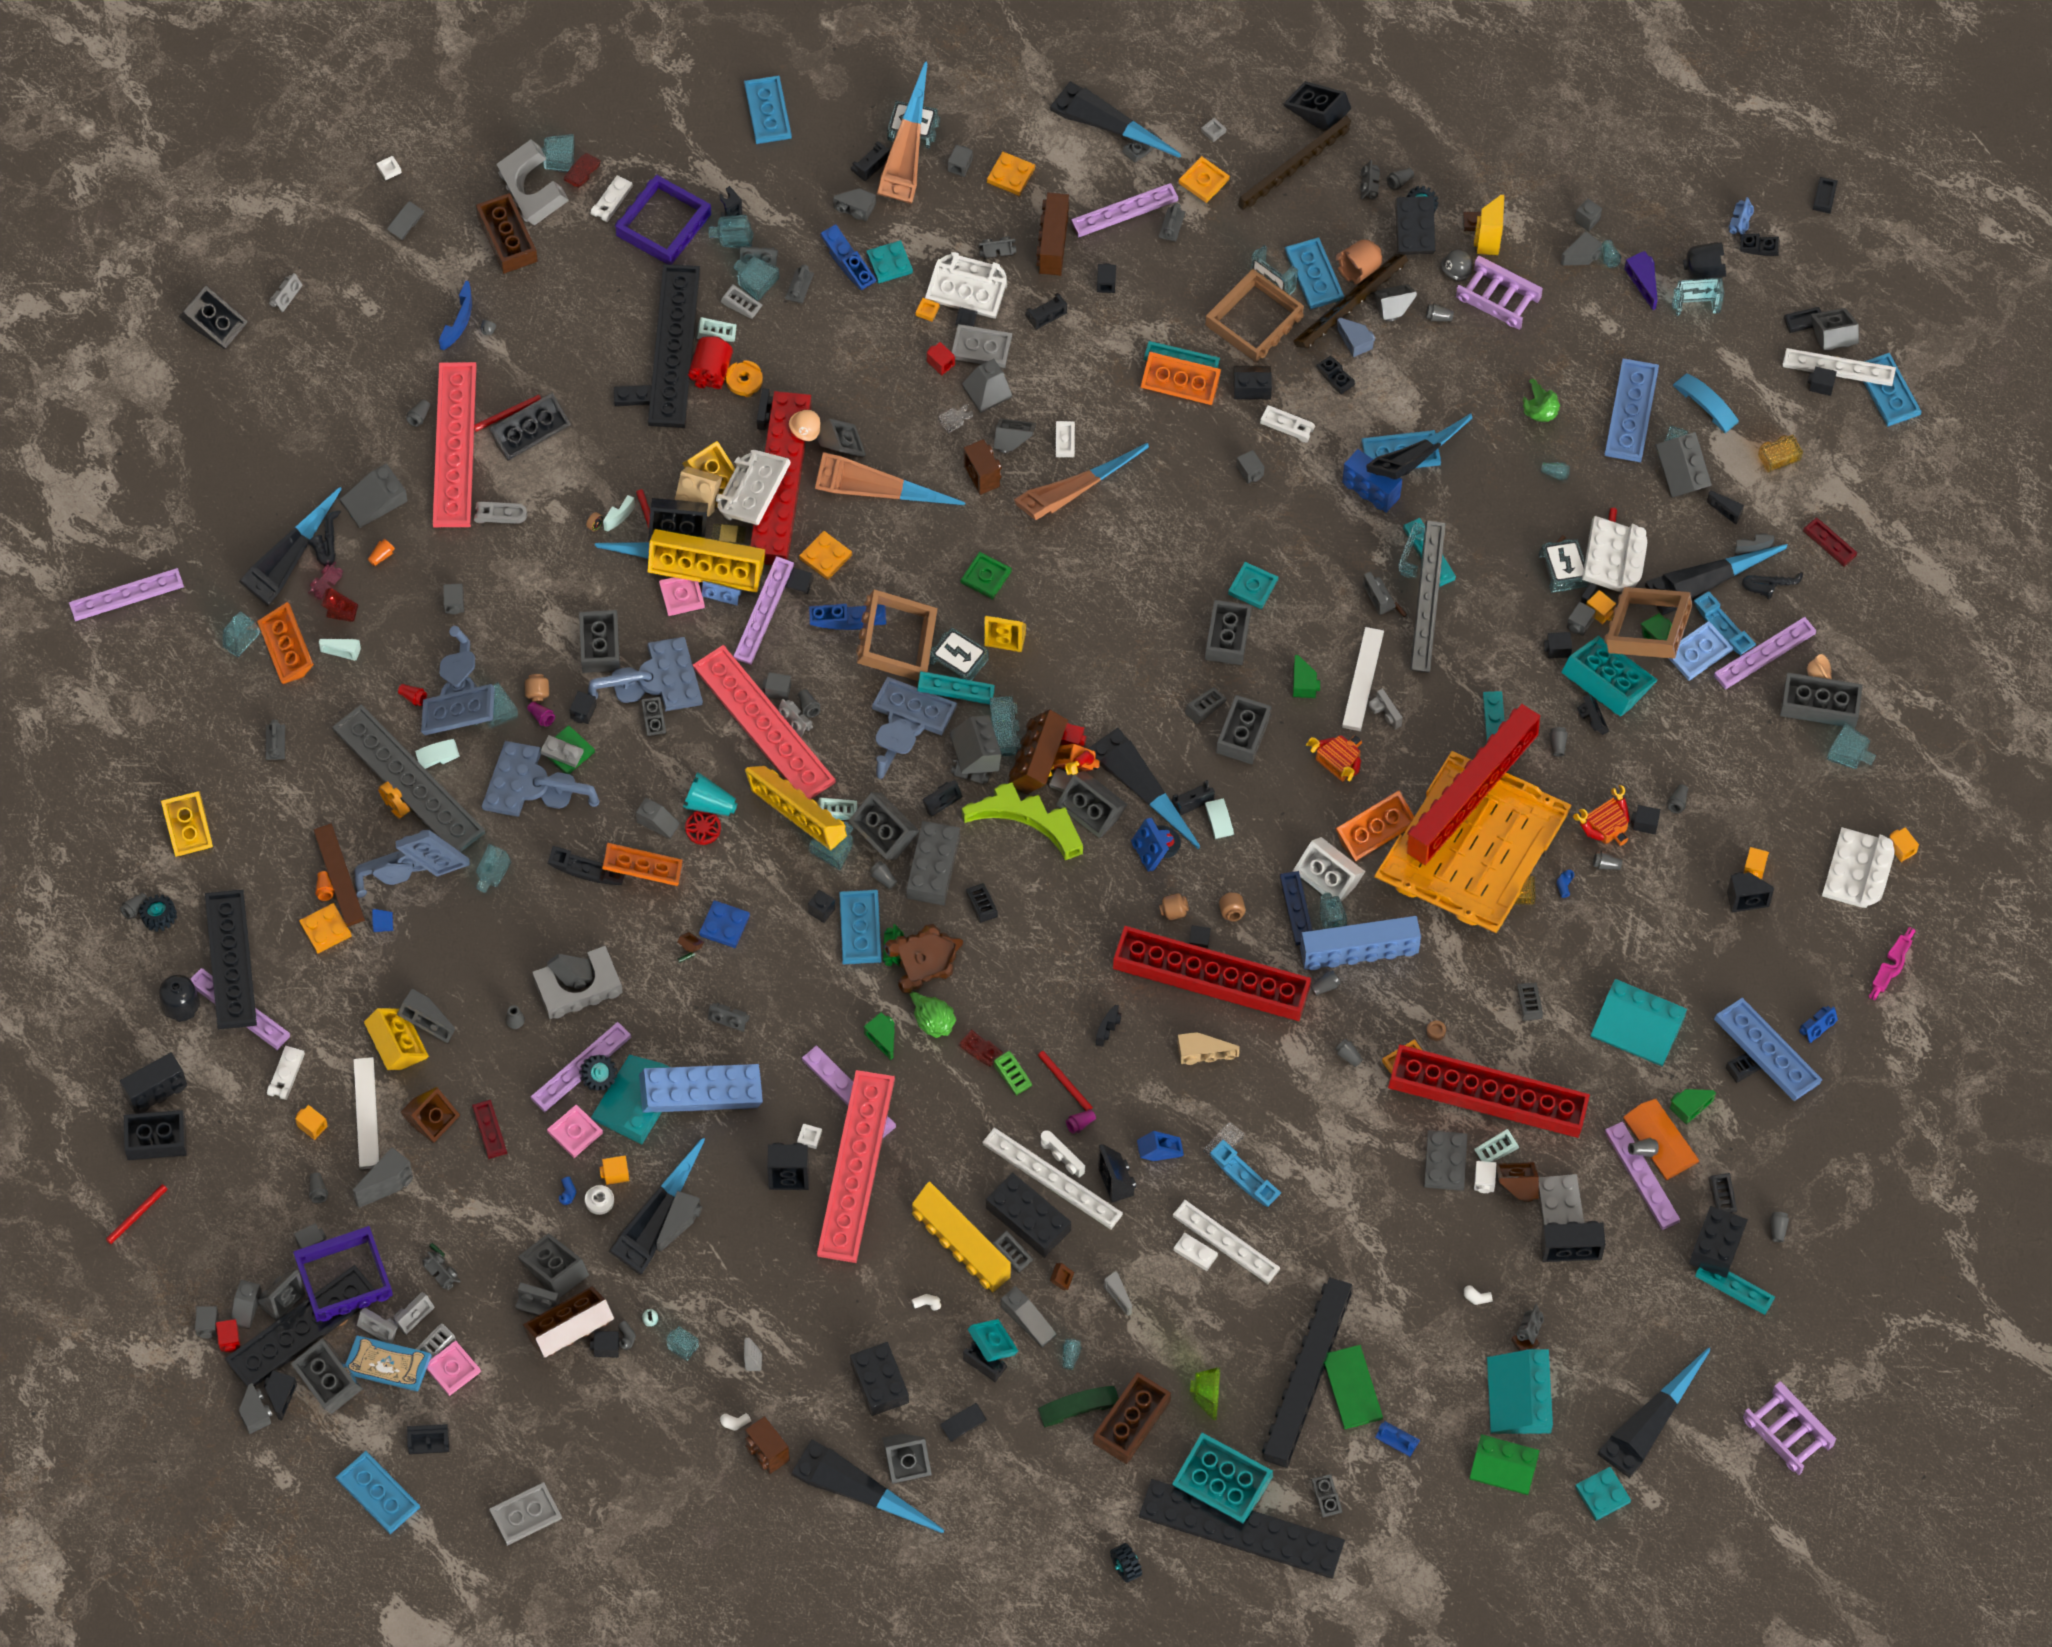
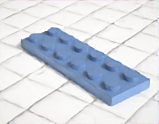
M1623 358L1605 456L1636 462L1642 461L1659 365Z
M1743 998L1716 1014L1714 1020L1793 1101L1821 1083V1077Z

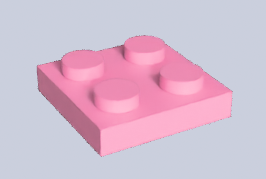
M676 577L659 581L668 616L705 608L697 581Z
M578 1105L571 1108L547 1129V1132L573 1158L578 1156L603 1134V1130Z
M454 1341L433 1357L427 1367V1371L449 1396L481 1372V1369L457 1341Z

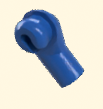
M1570 869L1563 871L1556 881L1561 898L1570 896L1568 885L1575 876L1574 872Z
M565 1177L561 1180L565 1191L562 1193V1196L559 1195V1201L563 1205H568L573 1201L577 1192L571 1178Z

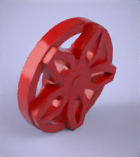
M696 811L687 819L685 832L692 842L699 845H707L719 837L721 823L719 818L713 813ZM715 822H717L718 830L713 826ZM690 833H696V839ZM706 835L713 836L710 839L704 840Z

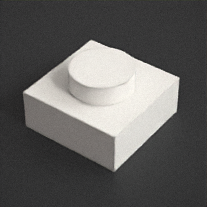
M393 156L376 163L385 181L402 173Z
M803 1124L797 1143H802L816 1149L822 1129Z

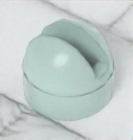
M653 1309L645 1310L642 1315L643 1323L646 1326L656 1325L658 1322L657 1312ZM650 1313L652 1314L653 1319L651 1321H649L648 1314Z

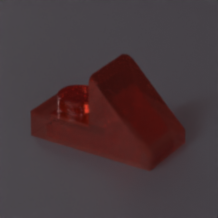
M332 588L325 589L321 606L328 609L326 617L353 622L358 604Z

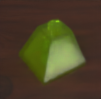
M1217 1367L1195 1373V1380H1191L1190 1392H1194V1400L1212 1420L1217 1419L1220 1368Z

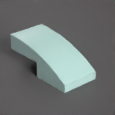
M627 495L619 509L611 507L603 520L605 531L608 532L614 529L631 514L635 508L634 497Z
M454 739L438 742L415 751L418 762L425 769L439 762L445 764L460 757Z
M1224 798L1206 802L1205 807L1208 819L1211 822L1214 838L1219 839L1234 835Z

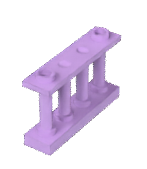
M1478 256L1474 265L1475 275L1466 288L1458 285L1456 297L1460 301L1469 303L1504 321L1510 327L1520 330L1523 317L1520 315L1530 301L1539 302L1543 288ZM1486 276L1492 279L1483 295L1480 296L1472 292L1481 277ZM1498 284L1507 287L1508 290L1499 303L1496 304L1488 299ZM1514 292L1523 295L1524 298L1513 313L1504 307Z
M1780 1381L1774 1386L1773 1398L1755 1413L1748 1408L1745 1410L1743 1418L1746 1425L1751 1429L1754 1428L1782 1457L1787 1467L1792 1472L1800 1475L1804 1468L1802 1462L1820 1447L1830 1450L1834 1446L1836 1438ZM1777 1404H1783L1788 1412L1767 1428L1760 1419ZM1792 1418H1797L1801 1423V1427L1781 1442L1774 1433ZM1806 1432L1811 1433L1815 1437V1441L1795 1457L1787 1448Z

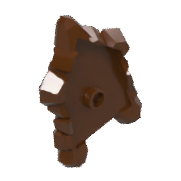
M934 924L925 925L917 935L912 934L907 938L899 936L895 940H888L884 944L886 954L891 957L899 956L901 960L899 962L900 967L904 968L906 973L898 981L899 989L903 993H910L913 989L922 987L923 982L931 981L932 978L946 979L953 974V964L951 962L955 960L956 952L963 945V940L949 937L946 933H940V929Z

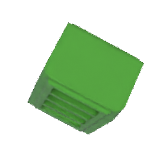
M1010 1051L994 1060L995 1069L1016 1096L1032 1086L1031 1081ZM1012 1067L1014 1068V1070L1010 1071L1009 1073L1006 1072ZM1016 1074H1019L1018 1077H1016L1015 1079L1011 1080V1078H1012L1013 1076H1015ZM1021 1080L1024 1081V1082H1023L1022 1084H1020L1019 1086H1017V1087L1015 1086V1084L1018 1083L1019 1081H1021Z

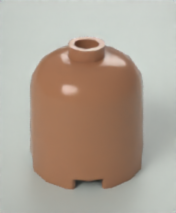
M1360 240L1336 255V261L1339 260L1340 264L1338 270L1348 282L1352 280L1356 285L1380 268L1382 263L1381 249L1370 240Z

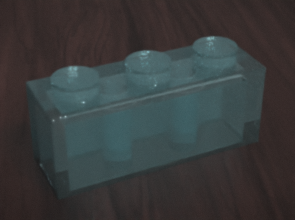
M1013 696L990 698L991 723L1002 754L1001 757L1015 756L1018 753V748H1021V737H1017L1016 731H1019V720H1015L1014 715L1018 714L1017 703H1013Z

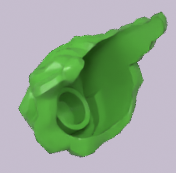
M1530 379L1529 382L1532 384L1535 398L1527 400L1526 397H1523L1524 413L1536 421L1549 422L1558 415L1560 403L1557 394L1552 390L1546 392L1538 384L1537 380Z
M912 991L910 996L916 1006L914 1015L918 1026L926 1034L935 1038L942 1035L948 1036L956 1022L953 1008L948 1006L945 1001L939 1000L936 997L930 998Z

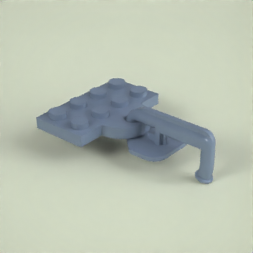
M452 626L449 633L460 641V652L444 657L440 663V676L447 683L442 688L440 696L423 699L421 732L424 735L493 720L495 688L492 684L477 687L472 679L469 678V674L475 668V655L470 652V640L458 626Z
M685 637L648 643L647 647L651 660L644 662L640 666L639 671L631 667L617 669L612 673V676L590 680L588 686V694L596 696V699L598 698L597 689L614 686L617 699L623 703L639 701L645 692L652 695H661L665 711L700 706L703 703Z
M887 677L872 704L873 710L888 715V724L882 725L876 734V743L888 749L885 756L880 755L876 758L877 778L882 779L885 776L896 753L906 754L911 751L916 741L915 736L921 734L924 729L942 736L957 708V703L935 694L919 692L916 687Z
M505 741L486 792L482 809L519 817L525 800H535L541 797L546 806L560 809L568 805L573 792L588 795V803L592 807L599 805V799L593 786L576 783L574 777L570 774L557 772L548 777L546 771L537 765L541 756V747Z
M422 830L418 834L405 836L403 839L395 841L396 848L399 851L358 865L354 870L356 895L358 898H362L367 894V891L364 889L363 876L372 873L385 884L394 885L407 881L411 873L415 871L428 870L437 877L469 866V858L430 830Z

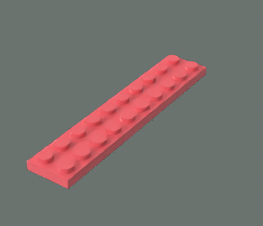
M476 362L439 363L433 527H471Z
M724 645L693 664L696 673L782 777L788 780L796 790L800 789L811 800L836 783L831 773Z
M859 1070L855 1072L820 1237L818 1257L857 1263L895 1081L894 1076Z

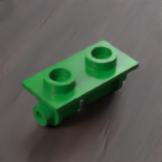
M893 924V928H887L884 932V944L890 939L895 940L899 936H904L903 931L896 924ZM884 949L883 962H885V965L891 966L892 963H896L900 967V957L888 956Z

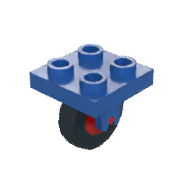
M1152 818L1144 820L1131 840L1134 849H1136L1148 872L1154 871L1162 858L1174 856L1181 847V840L1176 831L1165 825L1156 826Z

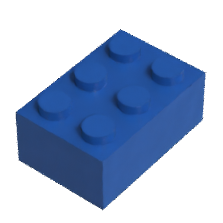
M1357 449L1344 463L1342 483L1348 489L1357 492L1361 498L1373 503L1377 509L1387 513L1400 498L1402 479L1396 480L1367 472L1366 465L1374 459Z

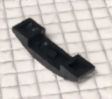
M552 846L548 865L588 881L622 885L625 874L602 869L603 863L576 856L571 854L570 850Z

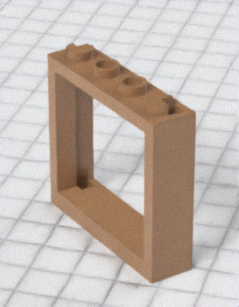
M1252 269L1206 315L1205 326L1254 362H1257L1260 358L1263 359L1272 346L1275 347L1279 343L1280 338L1284 334L1287 335L1296 322L1299 323L1302 320L1304 305L1259 272ZM1254 286L1291 312L1257 349L1219 322Z
M1624 587L1622 594L1618 597V607L1614 609L1613 621L1609 623V633L1605 635L1608 653L1675 659L1692 608L1690 592ZM1629 603L1678 607L1667 641L1618 637Z
M874 589L870 595H867L864 602L866 611L861 619L863 628L859 632V639L861 641L856 650L858 655L857 663L918 681L920 671H928L938 608ZM877 603L924 617L916 666L869 652Z

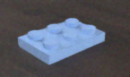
M1708 621L1683 638L1675 659H1668L1690 681L1732 652L1733 647Z

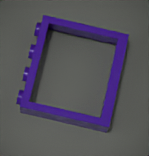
M656 174L653 179L648 181L644 191L637 195L633 205L628 206L625 215L617 220L615 224L616 236L658 260L672 265L711 216V204ZM658 188L697 210L667 249L628 228Z
M370 1226L293 1251L317 1322L330 1320L332 1316L338 1314H348L356 1308H366L371 1303L376 1301L383 1302L393 1296ZM368 1242L383 1287L319 1309L304 1264Z

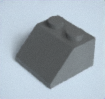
M1846 308L1811 314L1816 339L1823 350H1833L1838 347H1850L1854 344H1859V324Z

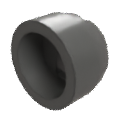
M483 320L481 332L484 335H491L494 333L497 325L491 321Z

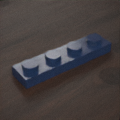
M1299 871L1280 874V881L1295 946L1301 945L1302 932L1313 930Z

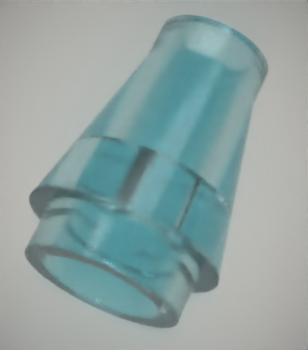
M1611 240L1604 241L1602 243L1604 263L1610 268L1618 266L1621 262V255Z
M1543 462L1541 473L1561 481L1563 479L1567 480L1570 472V465H1566L1565 462Z
M1065 1339V1343L1062 1344L1063 1368L1074 1370L1082 1349L1080 1341Z

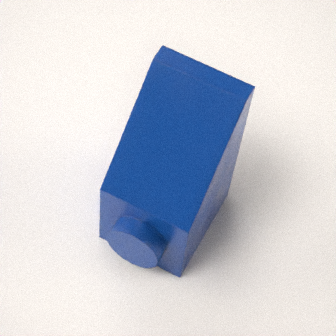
M1152 1131L1137 1140L1140 1158L1158 1161L1184 1156L1180 1137Z

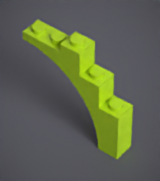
M1013 783L1001 784L994 789V797L988 796L975 804L969 803L962 808V818L965 823L984 818L1015 820L1035 828L1048 837L1061 852L1064 860L1083 854V844L1066 808H1057L1047 814L1039 795L1029 796L1021 801Z

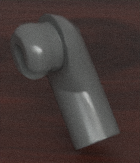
M623 1321L618 1325L623 1333L619 1346L624 1350H628L633 1346L636 1335L627 1321Z

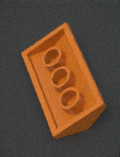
M1149 352L1140 388L1212 405L1218 388L1221 369Z
M286 602L257 621L282 684L304 677L314 665L290 604Z
M1400 790L1335 829L1343 848L1355 862L1405 832L1412 822L1414 815Z
M607 843L602 869L678 886L683 860Z
M1657 1099L1638 1105L1623 1117L1638 1141L1652 1138L1658 1142V1153L1650 1158L1666 1181L1699 1163V1159Z

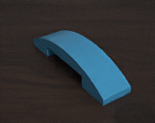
M1686 373L1673 384L1685 397L1690 396L1713 417L1712 422L1724 433L1728 432L1739 422L1727 404L1699 379Z
M1709 591L1694 600V604L1706 622L1709 621L1733 647V651L1742 655L1756 646V643L1745 631L1741 632L1720 609L1721 604Z
M1222 1140L1210 1152L1211 1157L1239 1187L1255 1200L1269 1207L1281 1192L1268 1180L1264 1181L1237 1156L1238 1152L1226 1141Z

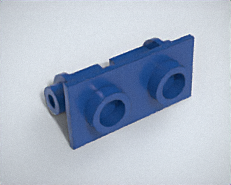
M1829 1006L1822 1007L1821 1010L1813 1015V1018L1817 1021L1810 1018L1800 1026L1799 1032L1803 1036L1807 1035L1809 1043L1820 1037L1825 1030L1833 1026L1838 1020L1834 1006L1832 1008Z
M1386 1421L1381 1423L1379 1431L1375 1436L1376 1439L1411 1457L1420 1442L1419 1439Z

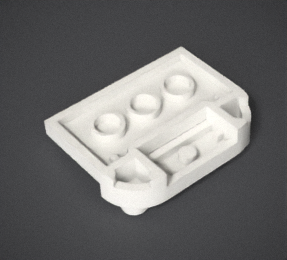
M951 252V254L937 261L925 299L959 309V307L978 311V315L996 319L1005 288H1007V277L1004 270L995 262L989 264L959 256V253Z
M751 450V453L746 454L741 459L737 457L734 461L737 467L723 494H717L716 501L718 502L719 511L726 519L731 521L733 518L759 525L791 462L788 458Z
M1594 516L1591 523L1582 580L1618 592H1623L1624 587L1634 588L1643 573L1647 549L1646 530L1635 524L1627 527Z
M1842 827L1822 896L1862 908H1867L1868 905L1880 901L1894 858L1893 841L1881 834L1878 838Z

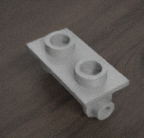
M295 273L285 277V280L279 287L281 291H276L270 298L269 304L272 307L278 306L281 312H284L303 286Z
M782 699L778 711L796 733L802 737L805 730L810 731L813 728L812 721L804 714L798 715L801 713V710L793 701Z

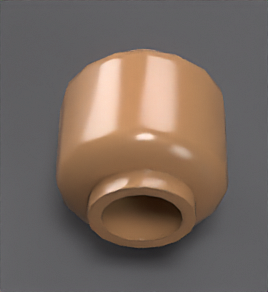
M542 674L529 675V678L524 681L525 697L531 699L532 702H543V699L547 698L550 694L549 680Z
M1230 892L1219 900L1220 911L1224 919L1238 921L1245 914L1246 908L1243 897L1240 894Z
M1179 893L1165 896L1162 899V905H1159L1161 915H1166V918L1170 921L1185 917L1187 911H1189L1186 897H1182Z

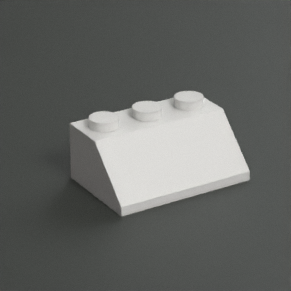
M1322 837L1310 842L1293 872L1299 871L1300 877L1335 905H1339L1357 886L1365 873L1362 868Z

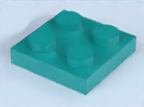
M901 240L866 250L878 284L913 273Z
M1244 562L1228 591V595L1262 610L1278 582V576Z
M999 1319L973 1324L967 1329L988 1362L1015 1356L1018 1352L1017 1347Z
M1611 1467L1575 1485L1576 1490L1595 1521L1631 1503L1630 1497Z

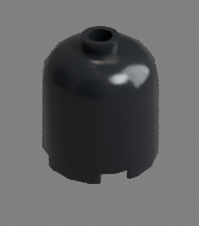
M1722 242L1697 245L1688 250L1686 259H1683L1684 270H1688L1689 276L1692 279L1710 280L1726 277V265L1721 262V256H1724Z
M178 974L166 978L161 983L159 997L165 1016L175 1019L177 1022L193 1018L198 1007H200V998L192 980Z

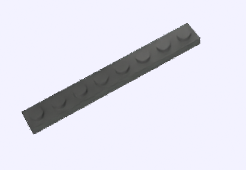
M1428 520L1425 522L1410 670L1430 672L1446 523Z

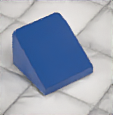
M372 909L374 932L393 931V912Z

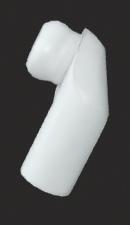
M1470 1285L1464 1288L1465 1298L1474 1305L1493 1301L1491 1292L1480 1294Z
M924 1294L911 1300L914 1309L926 1304L930 1305L932 1310L941 1308L940 1298L930 1294Z
M747 1413L739 1418L723 1414L720 1417V1422L725 1428L735 1431L750 1423L751 1419Z

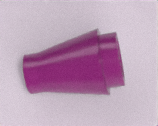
M535 701L529 704L527 710L541 726L548 727L554 722L555 715L552 710L537 704Z
M1091 1109L1068 1117L1066 1126L1072 1134L1080 1133L1092 1121L1096 1120V1116Z

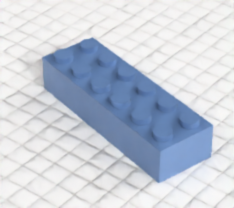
M1417 916L1302 932L1300 951L1304 970H1318L1321 967L1327 966L1333 968L1347 963L1354 965L1361 961L1374 962L1377 959H1393L1402 955L1413 956L1419 953L1421 934Z
M759 1064L644 1068L639 1074L643 1113L758 1108L763 1103Z

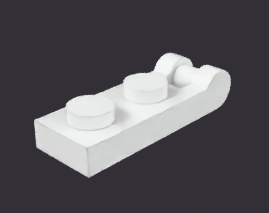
M617 175L598 203L591 209V215L599 216L603 221L608 222L633 187L632 182Z
M1269 405L1260 421L1263 425L1294 436L1305 443L1308 442L1309 434L1315 428L1312 422Z
M285 1046L272 1082L268 1087L267 1095L280 1096V1099L287 1100L305 1055L303 1050ZM278 1085L284 1086L282 1089L277 1088Z
M1043 1131L1041 1133L1042 1148L1050 1149L1057 1161H1062L1072 1175L1075 1174L1080 1178L1085 1173V1165L1050 1131Z

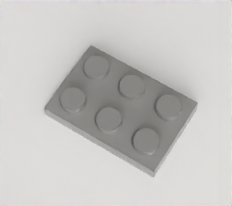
M958 324L952 353L955 355V360L978 364L995 359L999 367L1005 368L1012 333Z
M1577 1174L1539 1177V1198L1543 1224L1547 1225L1551 1222L1558 1224H1567L1568 1222L1584 1223Z
M544 1482L489 1509L507 1546L562 1519Z

